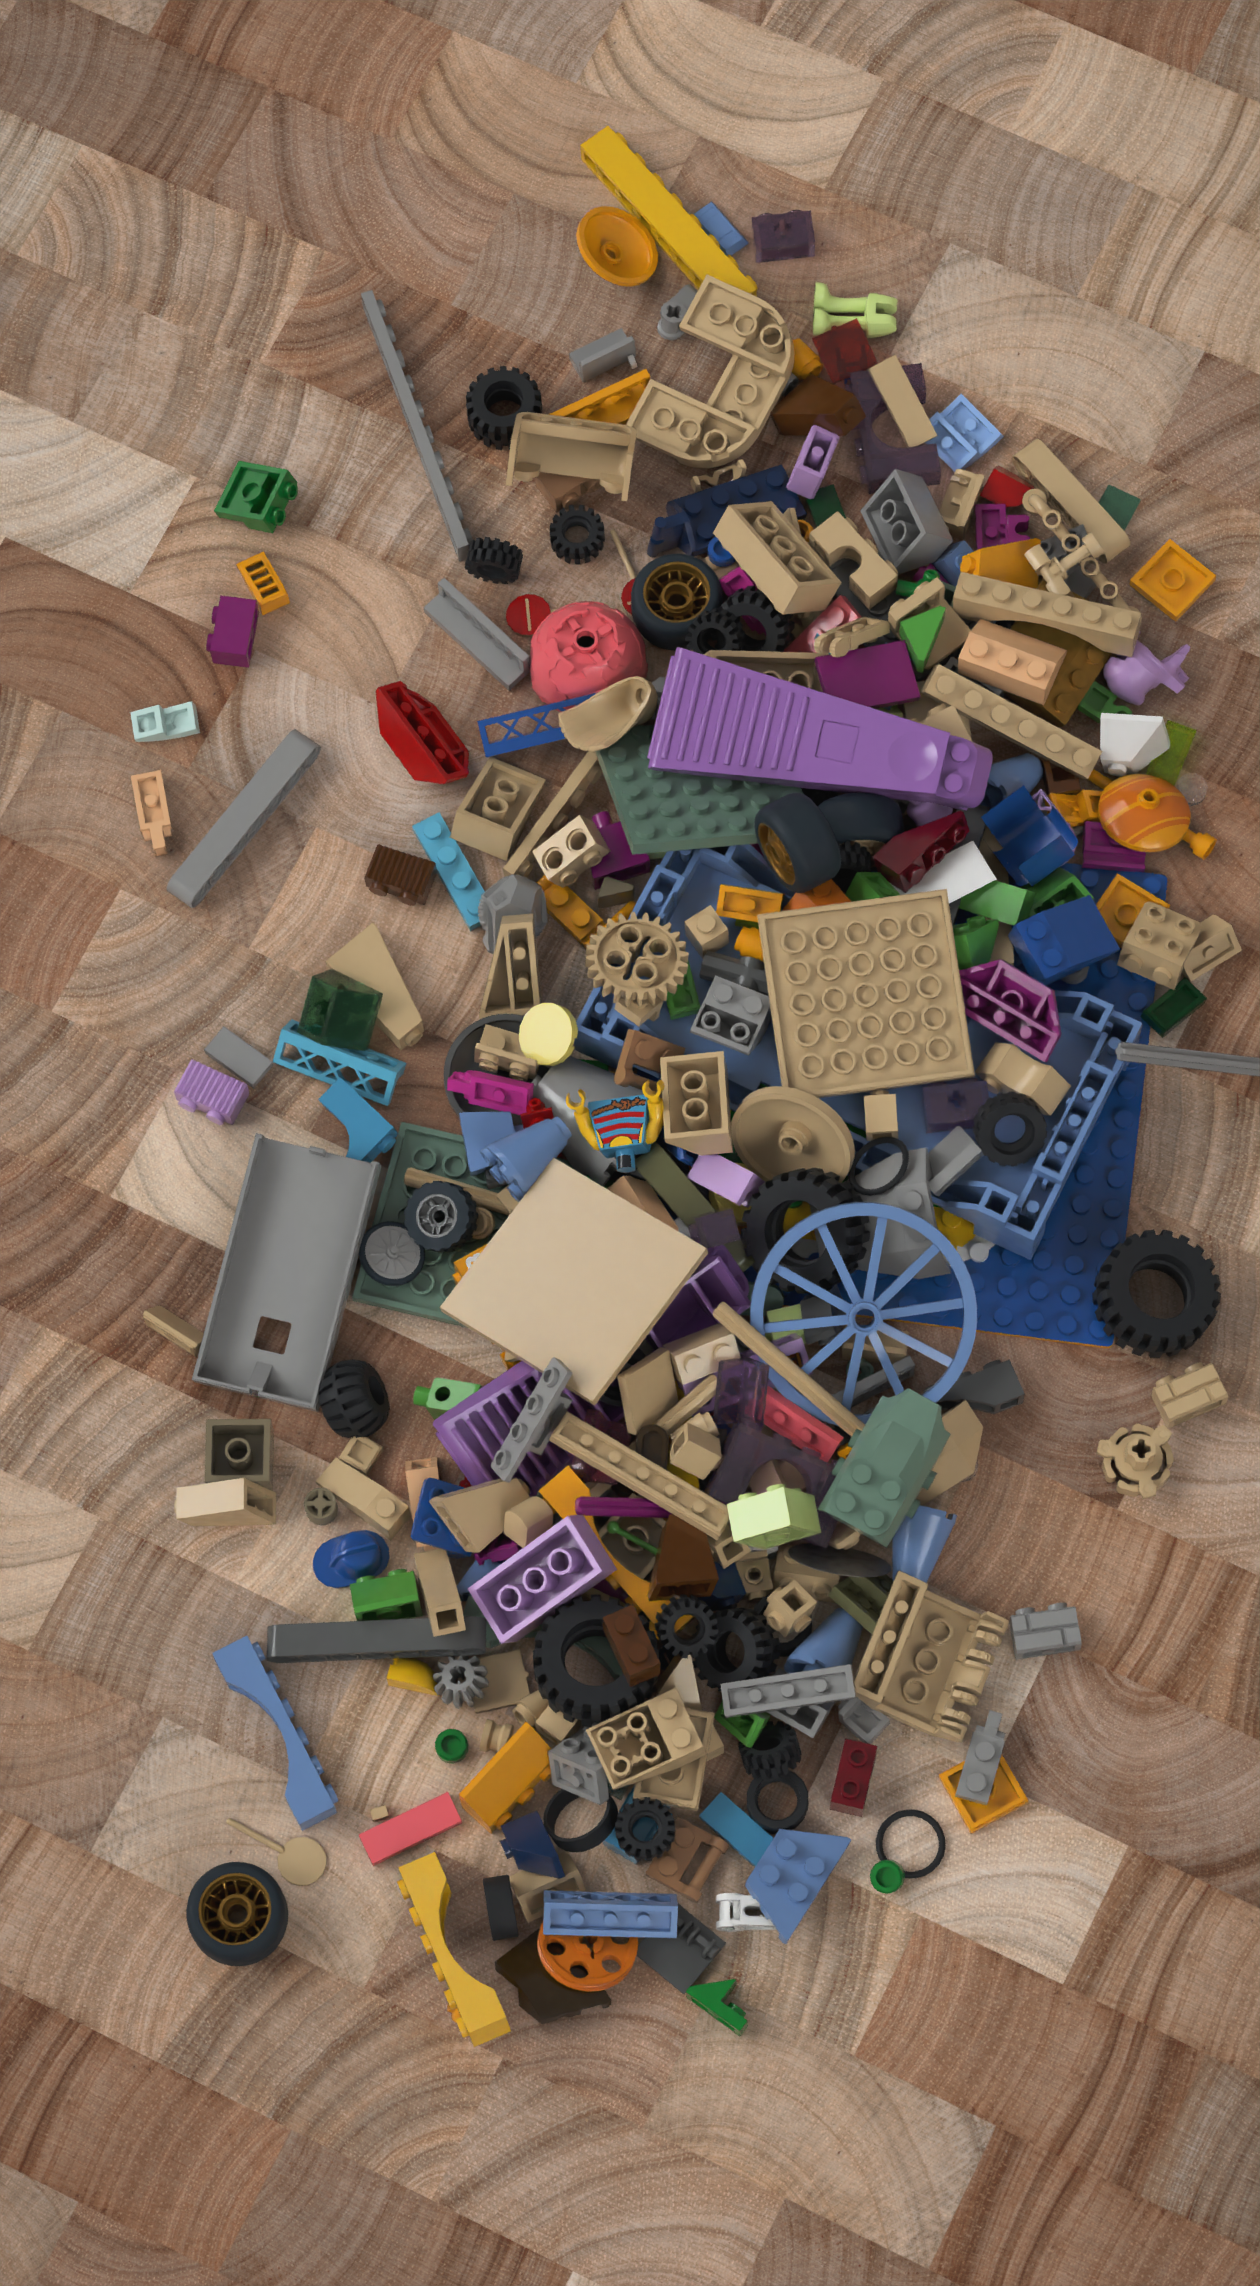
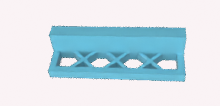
M293 1019L281 1029L273 1058V1063L331 1085L341 1077L360 1096L386 1106L391 1103L396 1082L404 1074L407 1064ZM286 1043L297 1047L302 1057L297 1060L284 1057L283 1053ZM317 1055L326 1058L330 1069L326 1071L316 1069L311 1058ZM346 1066L353 1068L359 1080L354 1082L345 1080L340 1069ZM377 1077L387 1081L385 1094L374 1091L368 1080Z

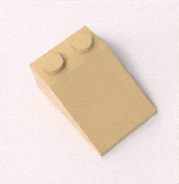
M489 757L456 811L450 838L507 861L518 843L543 790L546 779Z

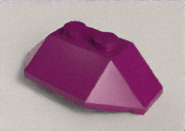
M1002 959L959 970L966 1015L1041 1061L1047 1062L1061 1036L1055 990Z

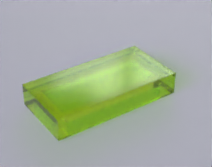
M1167 720L1165 726L1170 739V749L1150 762L1146 774L1162 778L1175 786L1197 730Z

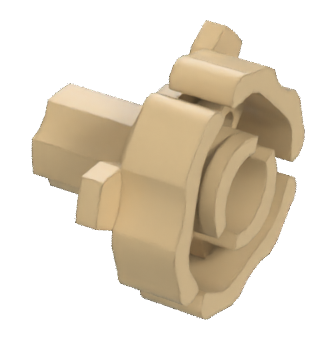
M1135 1424L1129 1436H1127L1128 1430L1121 1427L1109 1440H1100L1097 1454L1104 1457L1102 1469L1105 1480L1112 1483L1116 1479V1474L1111 1468V1460H1114L1121 1477L1138 1483L1130 1485L1119 1480L1116 1486L1118 1493L1132 1497L1141 1495L1143 1499L1156 1496V1491L1168 1481L1170 1476L1168 1469L1171 1468L1174 1457L1168 1444L1172 1432L1166 1426L1161 1425L1154 1430L1148 1426ZM1138 1453H1142L1144 1458H1138ZM1164 1457L1165 1469L1158 1479L1152 1480V1477L1158 1473Z

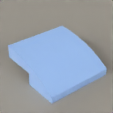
M960 394L941 413L937 411L929 419L937 436L925 443L955 472L956 469L965 470L1004 436Z

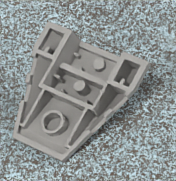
M927 1147L908 1150L909 1163L907 1170L901 1180L888 1191L872 1196L862 1195L854 1189L851 1191L854 1197L860 1195L863 1202L884 1203L910 1211L938 1229L929 1186V1180L933 1179ZM902 1152L894 1153L855 1175L858 1185L865 1189H876L889 1183L901 1168ZM809 1203L811 1214L819 1211ZM868 1216L870 1222L864 1224L865 1230L870 1231V1239L862 1245L867 1251L864 1259L857 1261L859 1267L856 1270L868 1271L877 1217ZM887 1219L878 1273L900 1276L933 1243L915 1229L898 1221ZM815 1228L814 1231L820 1257L823 1254L826 1246L820 1236L818 1229ZM939 1251L913 1278L922 1279L950 1274V1263L943 1253Z

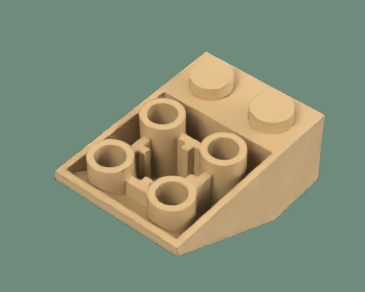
M676 1688L586 1729L613 1790L672 1771L707 1755Z

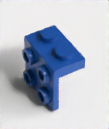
M427 1478L423 1482L411 1530L412 1540L446 1550L448 1557L451 1558L471 1557L472 1552H465L429 1503V1500L433 1497L464 1489V1487L435 1478Z

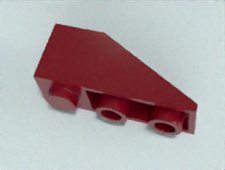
M960 810L894 836L873 856L877 872H880L889 883L906 893L913 885L918 884L923 876L935 864L940 863L945 854L956 844L962 842L970 832L964 812Z

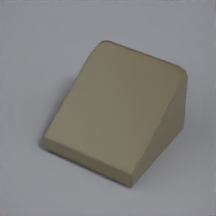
M605 877L598 894V907L605 908L634 901L635 889L633 884Z

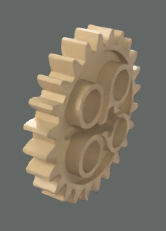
M632 912L631 918L626 920L621 913L617 923L608 918L607 928L598 925L597 935L591 934L590 945L586 946L585 967H589L587 976L588 978H594V988L603 986V997L610 993L614 994L613 1003L618 1002L620 998H624L626 1007H629L632 1000H636L639 1008H642L643 1000H648L654 1006L657 996L661 1000L666 1001L667 993L675 994L677 992V984H683L684 974H687L689 953L685 952L686 942L679 941V931L670 933L672 925L670 922L661 926L659 916L652 922L649 921L648 913L645 912L642 919H637L636 913ZM646 939H649V941L647 942V944H645L643 948L642 956L638 957L641 951L642 944ZM624 940H633L634 942H633V943H628V942H625ZM660 952L663 955H654L653 953ZM631 962H635L630 978L628 980H624L630 973ZM611 964H619L621 966L613 967ZM645 976V977H648V978H650V979L643 980V979H640L639 977Z

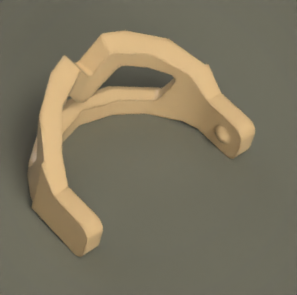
M741 459L735 464L714 471L713 477H709L706 474L698 477L696 475L689 482L696 493L702 491L700 487L701 481L716 486L719 475L732 470L733 480L745 476L747 467L744 460Z

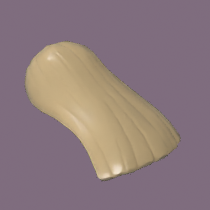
M638 676L629 677L610 685L584 702L558 714L559 727H561V732L564 733V737L568 739V742L573 747L584 751L596 752L617 742L631 728L650 720L657 708L658 695L650 681Z

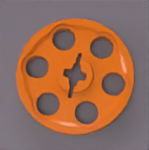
M542 1921L537 1938L538 1955L546 1971L561 1984L579 1991H601L617 1985L632 1969L638 1950V1937H627V1943L616 1944L612 1941L611 1936H585V1939L593 1944L590 1951L586 1944H582L584 1936L543 1935ZM558 1943L563 1946L565 1952L561 1955H553L548 1952L547 1945ZM606 1960H614L618 1963L620 1969L617 1972L611 1973L602 1967V1963ZM575 1965L583 1966L587 1970L588 1975L583 1978H577L571 1974L570 1968Z

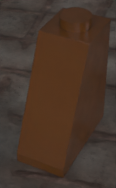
M813 374L807 376L770 413L779 434L784 436H808L813 425L833 432L838 436H846L866 417L855 394Z
M670 1514L661 1531L647 1595L648 1600H669L672 1597L680 1599L682 1594L689 1598L691 1595L710 1597L719 1577L707 1535L674 1514Z

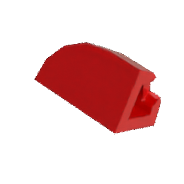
M998 465L993 469L980 496L995 504H1006V507L1022 505L1024 494L1028 490L1036 488L1023 478Z

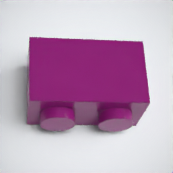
M220 595L219 606H214L212 611V624H215L213 634H208L206 650L211 653L213 663L249 668L259 617L257 600Z

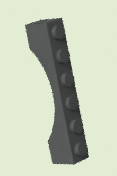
M1010 1359L1002 1363L1000 1360H995L983 1366V1370L971 1374L970 1371L961 1373L950 1390L936 1404L942 1407L941 1410H947L966 1399L972 1410H979L994 1415L1022 1404L1025 1393ZM930 1385L927 1388H925L923 1392L925 1393L926 1391H928L933 1385ZM875 1407L869 1409L864 1414H872ZM834 1425L835 1428L833 1430L844 1437L839 1447L849 1443L851 1436L839 1426Z

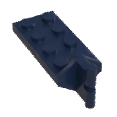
M781 464L668 501L666 504L668 517H657L655 519L647 548V555L656 557L659 553L676 547L680 548L686 555L693 557L707 553L709 542L716 537L713 532L728 505L772 501L782 514L788 508H795L798 520H805L807 513L797 493L787 489L789 477Z

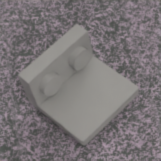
M592 1722V1727L599 1723ZM584 1726V1728L548 1751L552 1785L601 1805L609 1799L607 1777L586 1732V1729L591 1727Z

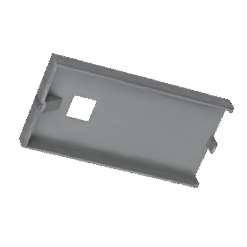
M256 1133L192 1381L319 1412L318 1390L324 1379L325 1372L330 1368L359 1256L360 1245L365 1233L381 1170L379 1162L372 1161L369 1163L326 1152L325 1149L310 1146V1148L268 1139L264 1135ZM262 1316L291 1323L284 1354L253 1347Z

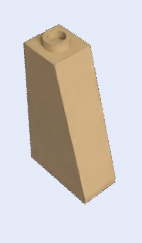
M371 923L326 960V967L331 977L401 1051L407 1045L411 1047L421 1039L424 1032L423 1020L377 926Z

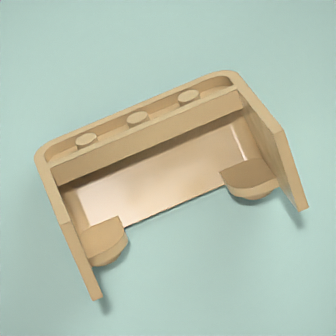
M533 412L518 413L511 437L506 485L512 486L513 478L518 481L529 482L534 477H538L540 472L600 480L599 484L605 487L606 492L613 494L622 493L621 501H627L637 430L634 427L623 424Z

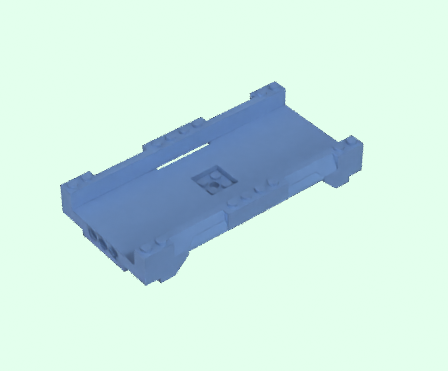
M750 844L666 852L660 865H656L632 912L636 913L637 919H642L646 912L648 913L649 921L653 922L659 916L661 926L669 922L672 924L670 933L680 932L679 941L686 942L685 952L689 953L688 961L700 1006L712 982L701 979L699 976L703 959L686 937L684 921L710 905L716 912L720 884L785 893L781 911L795 894V892L788 890L778 880L764 856ZM720 917L728 928L729 944L716 951V953L740 959L742 956H740L739 951L734 950V945L743 927L735 926L736 919ZM646 939L642 944L641 951L638 957L642 956L643 948L645 944H647L649 939ZM624 940L625 942H628V943H633V942H634L633 940ZM660 952L653 953L654 955H663ZM631 962L630 973L624 980H628L630 978L635 962ZM611 964L613 967L621 966L619 964ZM645 976L639 977L640 979H643V980L650 979V978L645 977ZM603 986L592 990L576 1020L578 1036L574 1041L575 1050L617 1069L628 1029L637 1030L684 1047V1055L724 1051L728 1069L730 1110L734 1112L746 1096L758 1090L760 1084L768 1087L781 1086L772 1019L763 1039L749 1056L690 1033L697 1014L671 1020L666 1001H663L658 1019L655 1021L647 1019L638 1027L614 1009L616 1004L613 1003L614 994L610 993L605 997L602 996ZM1055 990L1061 1036L1047 1062L1041 1061L1015 1045L1032 1059L1052 1066L1071 1085L1051 1116L1043 1115L1047 1124V1138L1044 1140L1043 1148H1040L1038 1154L1030 1158L1028 1162L1012 1167L1011 1165L1001 1166L997 1162L993 1163L987 1156L983 1155L939 1197L931 1191L933 1204L974 1223L973 1234L1029 1260L1032 1259L1045 1233L1046 1221L1121 1070L1125 1071L1129 1062L1117 1059L1115 1049L1118 1048L1120 1042L1139 1044L1142 1022L1113 1010V1004L1086 992ZM973 1019L967 1025L974 1073L995 1042L1013 1044ZM636 1065L632 1067V1071L637 1068L661 1079V1074ZM976 1073L973 1078L884 1089L889 1091V1094H896L899 1140L906 1145L907 1150L927 1147L928 1153L957 1126H961L977 1143L973 1132L974 1116L977 1115L978 1108L987 1102V1099L993 1098L997 1094L988 1091L982 1085L984 1080ZM872 1091L819 1098L834 1109L844 1122L866 1131L864 1096L870 1095ZM1008 1115L1001 1118L995 1126L996 1138L1004 1143H1012L1019 1140L1025 1132V1122L1016 1115ZM850 1131L856 1154L860 1148L870 1141ZM883 1143L870 1148L859 1159L855 1175L894 1153L901 1152L898 1146L890 1143Z

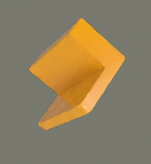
M720 884L716 913L720 917L758 922L757 914L781 911L785 893Z

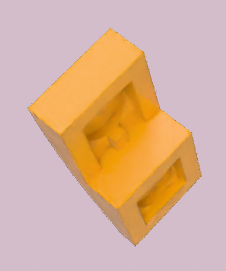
M1082 789L1077 795L1055 793L1048 795L1049 799L1071 827L1083 826L1085 821L1100 822L1098 803L1103 791ZM1044 798L1045 806H1050Z

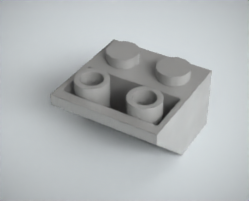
M715 975L693 1022L690 1033L749 1056L763 1039L772 1019L769 996Z

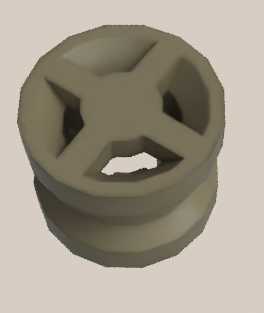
M316 1488L305 1497V1511L311 1522L322 1526L334 1521L338 1513L336 1498L331 1491L325 1488Z

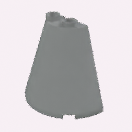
M569 1056L563 1063L555 1066H546L549 1068V1071L543 1078L539 1075L535 1077L531 1082L534 1084L533 1098L540 1099L545 1104V1108L552 1107L553 1116H558L570 1130L572 1137L567 1140L568 1144L562 1150V1153L572 1167L584 1176L589 1175L594 1182L604 1187L617 1170L616 1157L605 1158L600 1151L594 1150L582 1136L574 1117L576 1110L570 1109L566 1104L567 1093L570 1094V1099L573 1102L579 1103L581 1097L578 1090H583L586 1094L584 1107L588 1108V1102L643 1095V1092L632 1086L622 1087L614 1082L615 1073Z

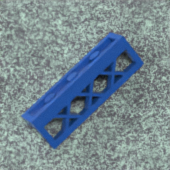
M596 693L477 721L485 756L490 757L566 739L564 733L561 732V727H552L544 722L549 711L554 709L565 711L566 709L563 707L576 706ZM545 712L541 719L533 715ZM528 716L538 722L533 732L522 734L514 729L521 717ZM515 719L511 726L504 723V721ZM498 723L508 729L503 739L489 742L485 726ZM541 725L546 727V729L538 730ZM511 732L516 734V736L508 737Z

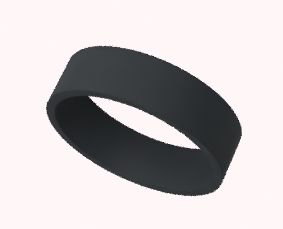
M560 1789L547 1804L543 1818L546 1831L555 1844L568 1852H584L601 1844L611 1834L615 1827V1822H617L618 1808L610 1794L605 1814L595 1828L576 1838H561L555 1835L556 1820L564 1807L580 1796Z

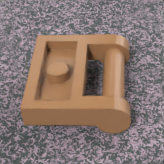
M628 1029L615 1072L614 1082L622 1087L632 1086L642 1090L643 1084L648 1079L633 1074V1065L661 1074L660 1057L684 1055L685 1048L640 1031ZM649 1079L650 1089L655 1092L658 1091L657 1082Z
M678 1816L674 1822L675 1839L671 1843V1848L668 1852L665 1851L659 1859L654 1857L646 1871V1876L690 1901L698 1903L702 1896L700 1891L720 1855L725 1854L730 1845L723 1839L709 1834ZM703 1843L710 1848L689 1885L685 1884L681 1880Z

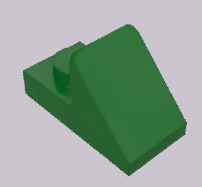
M736 1979L689 1986L686 1991L687 1999L739 2037L748 2027V2020L744 2018L746 2013L732 2002L728 2006L724 2004V2001L737 1985Z

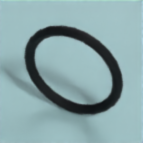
M880 1137L860 1148L855 1154L853 1165L848 1172V1179L854 1190L862 1195L872 1196L893 1188L904 1176L908 1167L909 1152L906 1145L894 1137ZM890 1143L898 1146L902 1152L903 1160L897 1175L889 1183L876 1189H865L859 1186L855 1179V1169L862 1155L870 1148L879 1144Z
M918 1810L898 1811L889 1816L878 1830L876 1837L878 1858L880 1861L887 1859L883 1851V1837L892 1822L906 1816L922 1818L937 1833L939 1840L938 1852L934 1861L926 1868L915 1872L904 1871L905 1878L926 1876L940 1864L944 1857L946 1845L943 1830L939 1823L925 1812Z

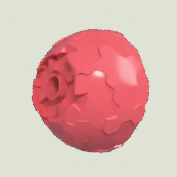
M579 601L560 607L541 622L530 641L529 670L532 689L540 700L546 704L597 693L629 677L638 676L645 679L647 677L646 645L642 635L635 624L623 612L610 608L604 603ZM583 636H589L595 642L592 646L584 648L579 646L577 641ZM571 705V706H567V707H563V708H565V709L567 710V709H570V708L574 707L575 705Z

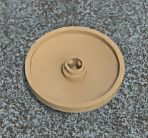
M782 1086L761 1088L746 1096L733 1115L731 1130L734 1148L747 1168L765 1182L772 1180L774 1176L802 1168L806 1170L820 1168L823 1169L824 1173L833 1172L839 1175L840 1179L838 1182L842 1183L853 1165L855 1147L847 1125L828 1104L807 1092Z

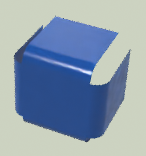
M1024 785L981 816L1003 847V849L993 852L1018 886L1030 883L1033 887L1075 856L1072 850L1077 846L1078 839L1053 805L1051 812L1045 816Z

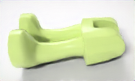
M815 282L813 336L819 337L824 336L828 332L863 330L867 338L892 334L897 330V320L892 315L897 311L898 300L894 297L878 293H869L868 297L860 298L835 297L830 294L827 284ZM828 313H864V316H834Z

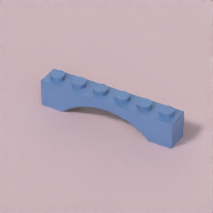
M245 1636L213 1652L212 1655L229 1689L246 1696L258 1704L273 1719L282 1733L289 1760L285 1798L301 1830L304 1831L336 1814L337 1811L334 1803L339 1801L331 1784L324 1786L319 1776L324 1773V1770L316 1755L309 1757L305 1746L310 1743L302 1727L294 1728L290 1718L295 1716L287 1698L280 1700L275 1690L280 1688V1685L272 1670L265 1671L261 1661L266 1658L258 1642L251 1644L248 1636Z

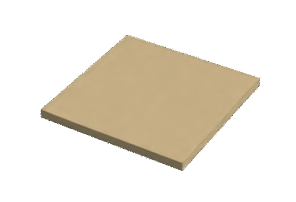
M553 1157L440 1306V1309L446 1315L541 1373L547 1368L553 1357L560 1359L572 1372V1376L565 1388L595 1406L707 1256L708 1250L706 1247Z

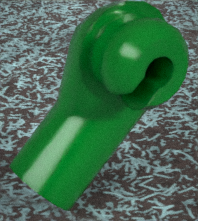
M929 569L924 572L923 578L916 583L898 580L896 595L910 597L921 583L925 581L931 582L936 577L940 578V575L936 570Z

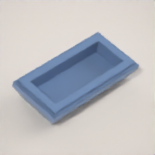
M712 201L694 213L700 221L702 229L707 235L712 234L717 239L720 249L726 256L728 254L732 256L749 244Z

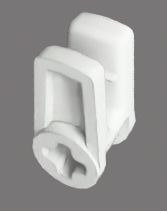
M739 1893L716 1895V1903L719 1904V1921L716 1922L717 1930L727 1932L777 1930L771 1920H767L763 1914L760 1916L745 1914V1910H760L759 1902L753 1899L751 1895ZM730 1907H732V1918H730Z

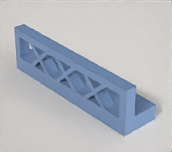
M544 1890L543 1935L677 1938V1894Z

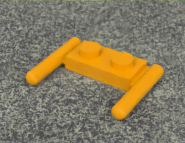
M545 875L536 882L544 891L547 913L580 944H583L585 948L587 945H590L591 934L597 935L598 925L607 928V922L604 923L603 919L568 886L562 888L549 881ZM629 901L611 919L617 923L619 914L622 913L626 920H628L636 902Z

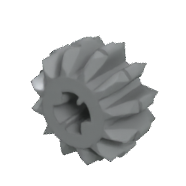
M468 1655L459 1656L457 1660L454 1656H448L450 1661L448 1664L438 1662V1667L442 1672L433 1674L434 1681L438 1683L434 1690L437 1695H442L443 1703L448 1705L453 1701L455 1708L460 1709L463 1701H466L469 1706L473 1707L474 1701L472 1698L474 1696L483 1699L484 1693L481 1688L489 1687V1681L485 1678L488 1671L485 1666L480 1665V1660L477 1656H473L470 1659ZM464 1676L466 1677V1680L463 1683H461L459 1680L458 1684L456 1683V1680L461 1677L462 1680H464Z

